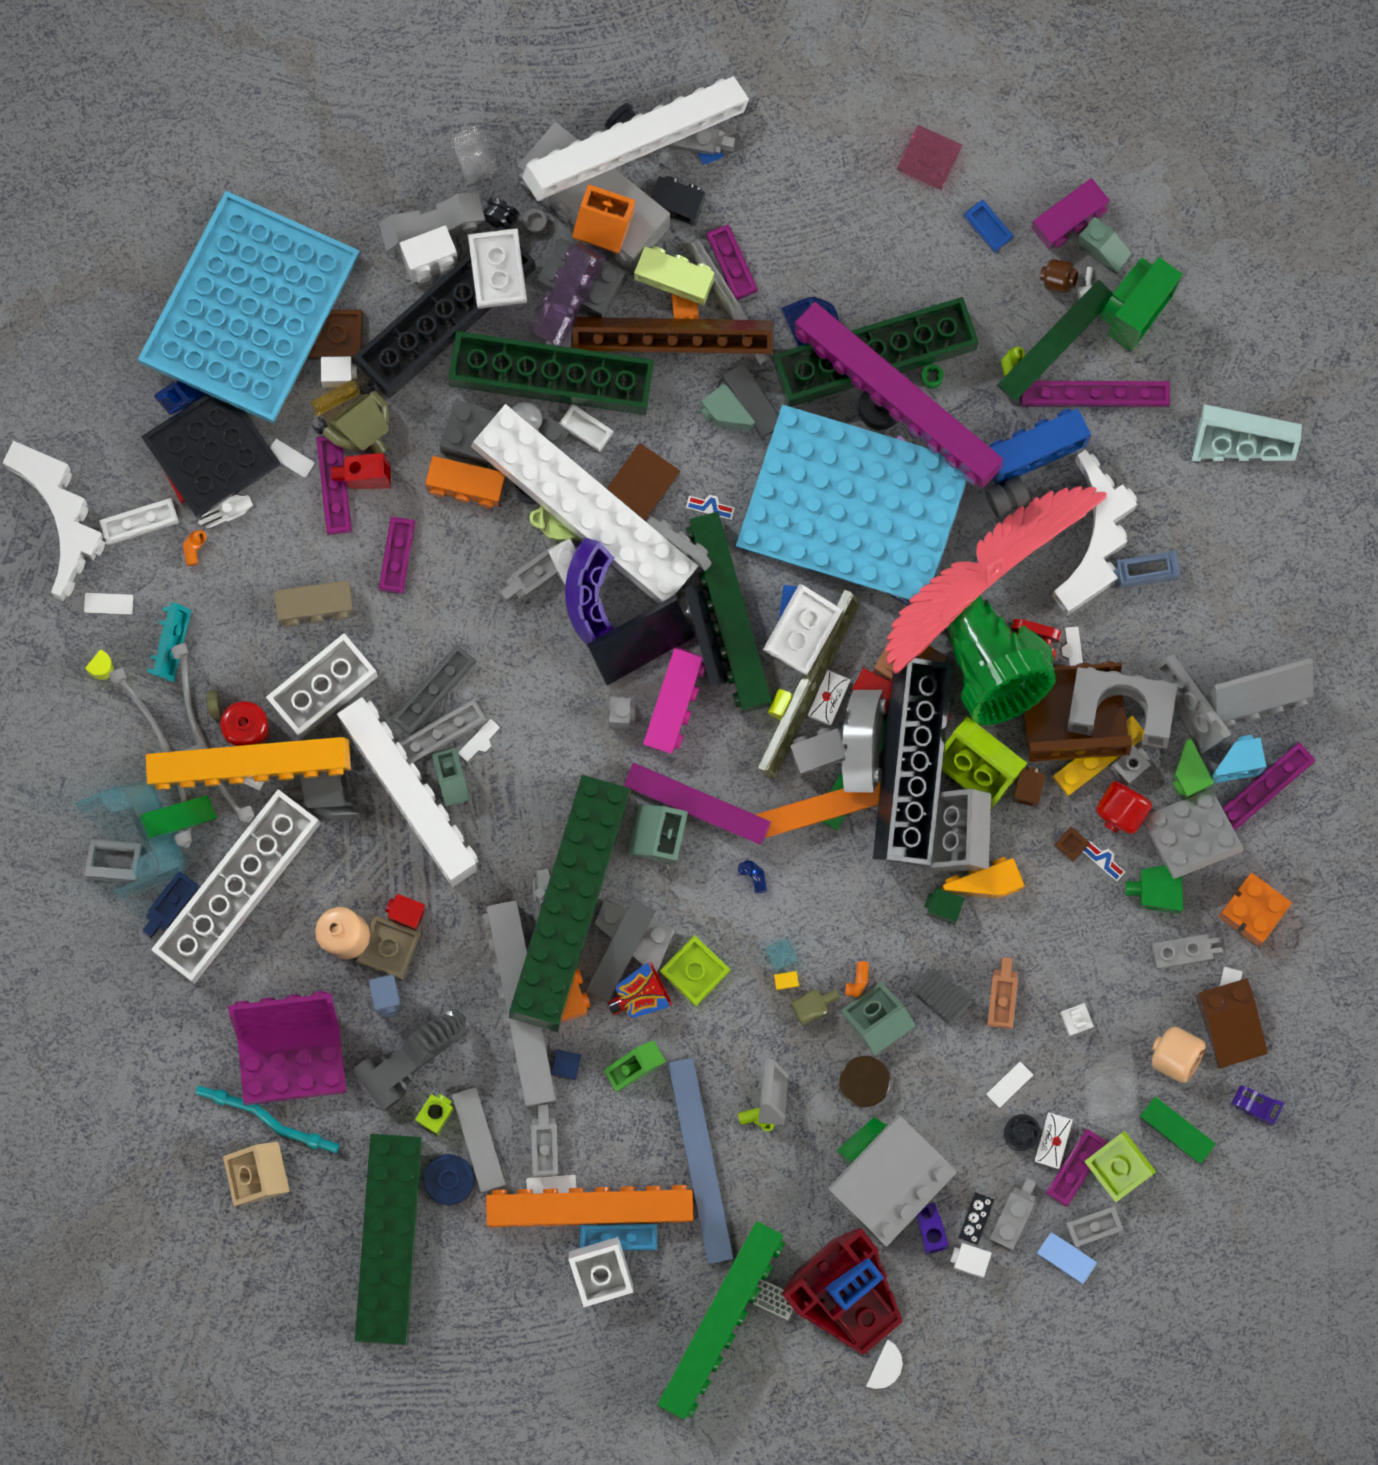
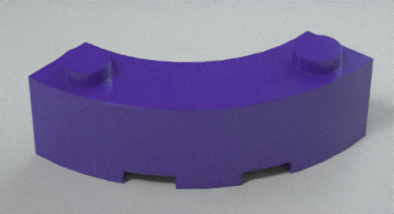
M584 538L575 551L568 568L565 584V601L570 621L578 636L586 644L614 629L606 617L603 604L600 602L599 589L603 585L606 571L615 557L600 541Z

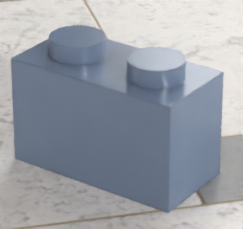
M394 974L368 980L377 1015H383V1018L397 1016V1011L403 1009Z

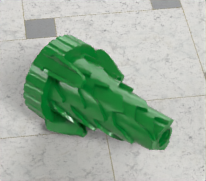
M981 595L946 628L950 634L947 636V639L954 649L956 661L965 678L963 680L965 686L961 692V700L973 721L978 723V725L990 726L1016 718L1037 705L1053 688L1056 675L1052 665L1054 659L1052 648L1026 626L1019 628L1018 635L1016 632L1012 634L1002 616L998 617L987 599L983 600Z

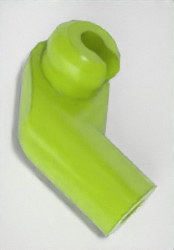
M1012 347L1002 358L1001 364L1004 377L1025 356V350L1022 347Z
M760 1108L737 1113L740 1125L754 1122L766 1132L771 1131L775 1126L774 1124L759 1123Z

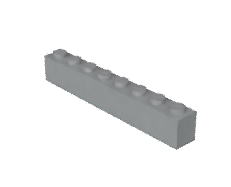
M517 900L487 906L488 913L483 914L485 928H491L493 938L488 939L490 953H496L497 963H493L495 979L501 978L502 988H497L500 1003H506L507 1012L502 1013L505 1028L510 1027L512 1037L507 1038L510 1053L515 1052L517 1062L512 1063L515 1078L520 1077L522 1087L517 1088L520 1103L525 1102L526 1109L537 1107L538 1105L556 1103L542 1028L509 1018V1010L527 954Z

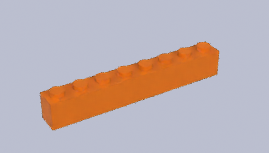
M687 1185L671 1186L672 1190H661V1186H646V1191H636V1187L626 1186L620 1187V1191L610 1192V1187H596L594 1192H584V1188H569V1193H558V1189L549 1188L543 1189V1193L533 1194V1189H519L517 1194H507V1190H492V1195H486L487 1228L693 1222L692 1190H687Z

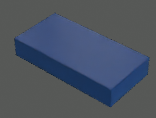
M983 199L963 215L994 253L1014 239V235Z

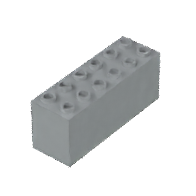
M555 122L517 165L519 185L526 192L530 193L531 190L522 178L527 163L535 158L541 159L546 157L553 150L567 148L578 139ZM611 169L539 200L545 207L549 208L551 206L558 212L557 216L565 223L570 221L573 225L576 223L588 184L636 200V209L620 253L617 254L597 247L602 253L606 254L608 252L611 254L618 266L623 269L627 267L631 271L638 265L644 247L651 248L655 246L670 228V213L615 169Z

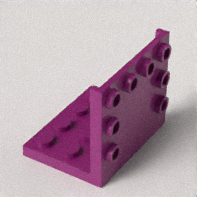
M316 991L311 996L303 997L299 994H291L286 996V999L278 1000L267 997L260 999V1002L254 1003L243 1000L228 1006L229 1018L238 1041L244 1106L346 1093L339 1018L331 993Z

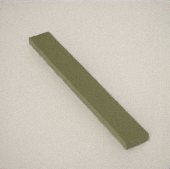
M844 590L837 605L843 611L809 673L802 676L758 766V769L766 777L772 779L776 777L860 605V601L852 592Z

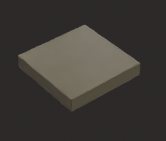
M374 915L369 926V944L365 951L356 958L355 963L386 975L394 974L396 979L403 981L422 933Z

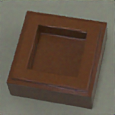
M1070 827L1054 844V847L1073 863L1090 845V842L1074 828Z

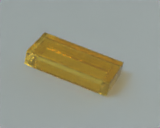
M352 380L311 401V408L315 415L318 416L359 395V387L356 381Z

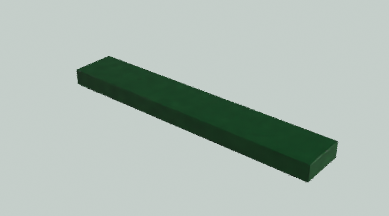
M1098 279L996 386L1013 402H1016L1103 311L1113 293Z

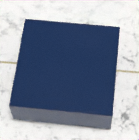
M556 1049L551 1075L576 1080L582 1055Z

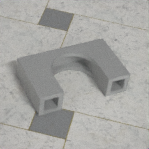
M1078 667L1067 732L1092 736L1096 710L1099 704L1110 696L1125 695L1135 699L1145 712L1146 720L1142 745L1167 749L1178 684L1164 679L1158 681L1151 680L1141 675L1127 676L1117 671L1103 672L1097 671L1092 667L1087 669Z

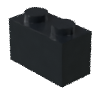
M659 176L651 198L670 213V218L695 226L705 201V192L697 185L688 184L687 186L679 183V180L674 177L665 176L664 178Z

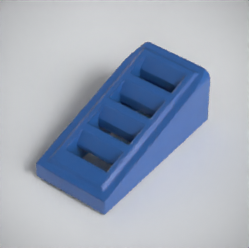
M867 1258L833 1281L825 1289L838 1306L846 1311L882 1281L884 1277L871 1260ZM865 1269L873 1276L870 1280L863 1273ZM857 1276L864 1282L861 1286L855 1279ZM851 1282V1284L855 1287V1290L851 1291L848 1288L847 1284ZM843 1289L847 1295L842 1297L839 1293L840 1290Z

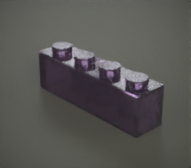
M577 242L574 246L570 245L564 256L567 261L563 268L559 267L553 279L556 283L553 289H549L542 302L545 303L542 312L538 311L532 321V325H534L532 333L557 346L564 343L606 258L605 254L582 242Z

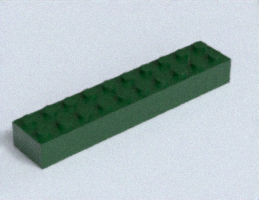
M581 775L509 1010L510 1019L555 1032L559 1031L627 807L630 788Z

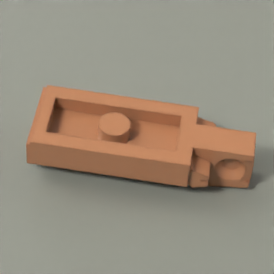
M1002 957L1000 970H994L988 1010V1027L1013 1029L1018 985L1017 972H1011L1013 958Z

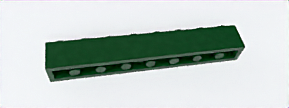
M719 512L689 519V527H686L687 537L694 541V544L699 543L708 551L707 557L712 563L706 571L702 569L703 574L699 575L702 588H707L709 598L705 599L709 613L714 612L716 621L712 622L715 636L721 637L722 645L719 646L721 658L728 662L729 669L725 671L728 683L734 684L736 693L732 694L735 708L740 707L741 713L744 714L770 707L772 703Z

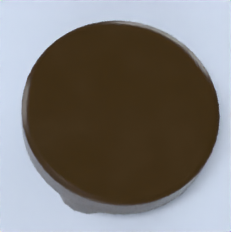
M871 1056L853 1058L843 1067L839 1077L840 1092L849 1103L857 1107H874L886 1097L890 1089L891 1081L888 1069L880 1060Z

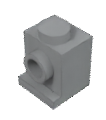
M610 698L609 728L634 729L636 703H631V698Z
M1133 746L1130 755L1122 756L1112 764L1110 771L1122 784L1129 786L1150 767L1151 764L1148 762L1150 757L1142 748L1137 750ZM1129 760H1135L1137 767H1130Z

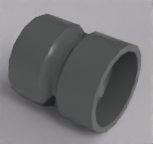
M1018 475L1005 480L1004 486L998 484L985 489L989 505L998 519L1012 512V507L1015 509L1021 506L1026 507L1031 502L1028 491Z

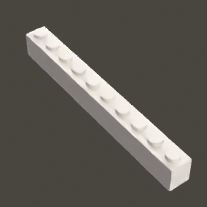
M734 76L726 80L720 79L710 87H701L691 95L686 97L680 96L672 103L665 106L659 105L644 115L642 113L638 114L628 122H619L607 131H598L586 140L574 141L567 148L553 150L548 156L541 159H532L527 163L522 178L536 200H542L744 112L749 98Z

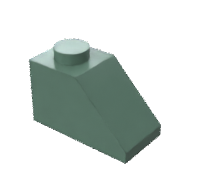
M1096 217L1093 218L1081 233L1077 242L1080 247L1115 273L1119 271L1132 254L1118 235Z
M723 384L701 401L702 409L700 412L707 422L712 421L717 427L751 431L755 428V421L726 384Z
M453 748L432 754L445 806L456 805L470 800L457 749Z

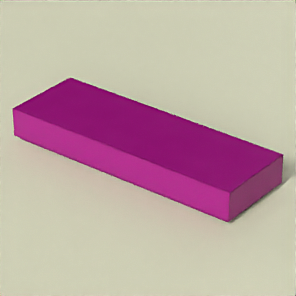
M729 224L707 232L706 238L726 283L736 300L757 293L758 289Z
M391 516L379 591L404 594L416 524L415 520Z
M1086 1128L1045 1194L1067 1207L1090 1172V1168L1084 1161L1108 1144V1142Z

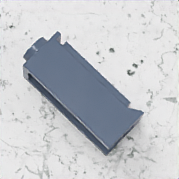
M1176 550L1122 560L1118 559L1114 565L1116 570H1113L1117 576L1115 582H1118L1119 589L1178 580L1181 575ZM1166 560L1167 570L1129 576L1128 566Z

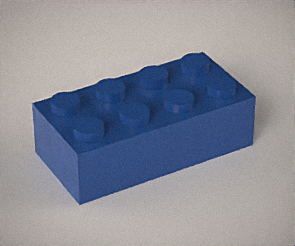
M1070 408L1065 409L1057 414V418L1051 421L1048 418L1037 422L1034 425L1035 428L1029 431L1021 429L1012 434L1013 438L1003 441V439H999L989 445L990 448L1003 458L1001 470L993 477L995 485H1003L1005 480L1015 475L1021 477L1085 448L1091 433L1079 409L1077 408L1073 411Z

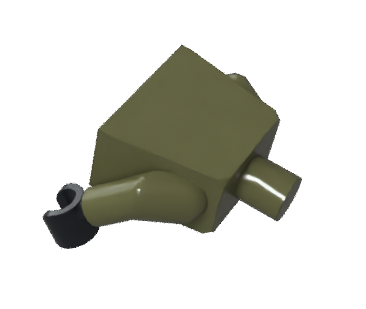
M368 380V385L371 388L364 389L360 384L362 396L328 422L330 426H327L323 417H318V420L323 423L322 427L316 428L313 424L311 426L315 433L323 434L330 442L343 449L364 451L369 447L373 454L384 453L388 448L381 440V437L389 431L387 426L389 423L388 404L380 393L375 391L374 381Z

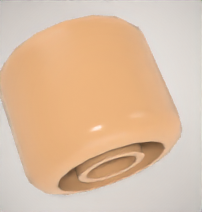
M331 908L321 915L316 924L315 934L317 942L322 949L338 959L349 960L356 958L365 951L369 944L370 930L364 918L348 908Z
M1171 1027L1162 1037L1158 1036L1154 1042L1152 1050L1155 1052L1152 1057V1066L1155 1070L1176 1081L1186 1083L1198 1068L1204 1055L1206 1044L1202 1039L1181 1028Z

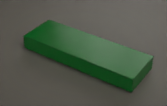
M208 795L143 813L140 818L150 840L212 822L217 819Z
M1156 1096L1139 1116V1118L1198 1164L1203 1162L1216 1145L1215 1142Z

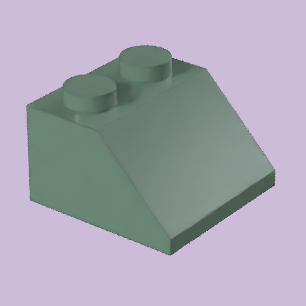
M879 982L840 1010L860 1040L874 1056L915 1027L905 1006L882 982Z

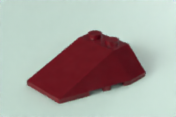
M857 1228L831 1240L793 1273L782 1292V1296L798 1315L863 1355L903 1322L893 1292L890 1290L886 1272L882 1267L878 1249L862 1228ZM869 1258L884 1279L844 1311L825 1288ZM867 1269L863 1271L869 1280L873 1278ZM859 1276L855 1278L860 1286L864 1284ZM851 1282L847 1284L848 1288L851 1291L855 1290V1287L851 1284ZM843 1289L839 1291L842 1297L847 1295Z

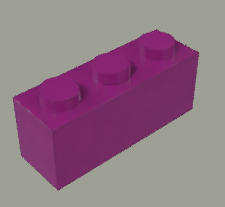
M1090 178L1033 220L1031 228L1049 250L1055 246L1060 248L1069 240L1068 236L1076 232V234L1082 232L1088 226L1087 222L1094 217L1097 219L1101 218L1108 211L1106 208L1110 200L1096 182Z

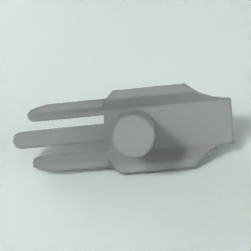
M549 869L537 870L536 877L532 882L537 919L551 876Z

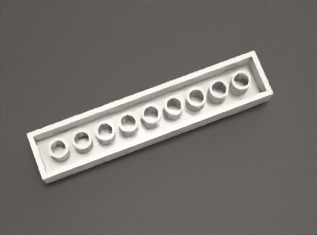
M506 404L473 441L471 447L581 540L589 538L600 541L615 557L611 565L656 603L660 604L674 596L698 567L697 564Z

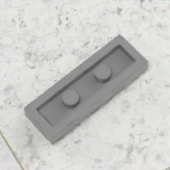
M651 517L647 521L651 527L700 568L706 571L712 563L707 557L708 551L702 545L690 543L691 540L681 531L678 533L674 532L673 527L665 520L659 522Z

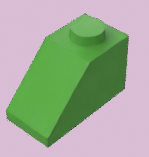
M1192 739L1187 740L1183 745L1173 776L1174 782H1172L1174 791L1178 796L1182 795L1183 799L1205 791L1214 784Z
M653 1040L633 1049L604 1069V1072L615 1091L618 1092L650 1074L666 1063V1060Z

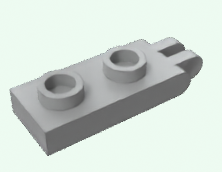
M1209 934L1152 943L1156 969L1213 960V954L1223 953L1222 947H1211L1212 944L1221 943L1220 937L1210 938Z

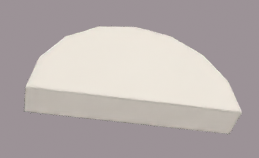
M888 1339L866 1385L868 1388H886L894 1383L901 1373L903 1365L901 1353L896 1345Z

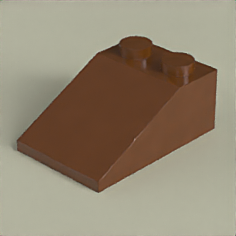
M1248 978L1199 992L1195 996L1219 1069L1268 1054L1256 1002Z

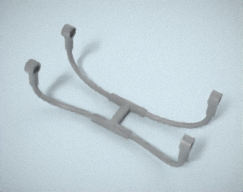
M185 643L172 647L171 651L174 658L179 659L181 662L185 705L192 726L191 732L197 744L182 751L209 749L201 727L195 719L190 697L186 660L189 652ZM120 668L110 672L109 675L112 683H117L126 691L149 721L159 740L158 745L161 752H172L167 738H164L154 717L126 683L127 676L124 669ZM220 781L218 788L237 812L239 820L246 823L251 822L254 817L251 806L241 808L230 795L222 781ZM180 784L177 785L181 803L187 801L185 789L180 788ZM191 828L185 829V832L174 836L178 847L183 846L186 848L190 846L192 842Z

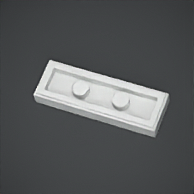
M171 498L99 520L107 545L179 523Z

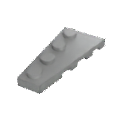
M1174 654L1166 657L1155 666L1161 679L1178 684L1175 706L1201 755L1209 752L1232 735Z

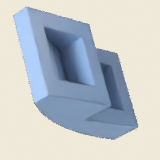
M1052 1232L1037 1252L1040 1257L1058 1267L1063 1273L1081 1284L1085 1283L1097 1264L1093 1259Z

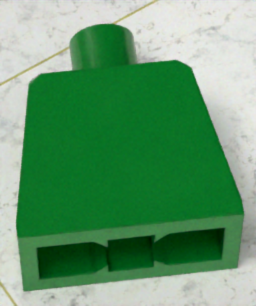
M1166 865L1141 869L1139 881H1125V896H1139V906L1143 909L1181 914L1183 911L1182 876L1172 879Z

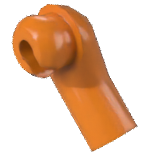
M202 530L193 531L183 543L186 566L188 567L199 564L197 551L207 539L206 533Z
M857 962L855 984L850 982L846 984V996L857 998L861 995L868 983V962Z

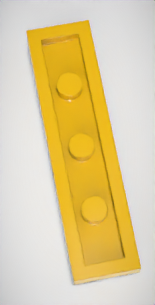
M1131 716L1126 720L1128 736L1131 735L1133 747L1143 740L1144 730L1135 718ZM1121 756L1074 759L1053 775V779L1069 797Z

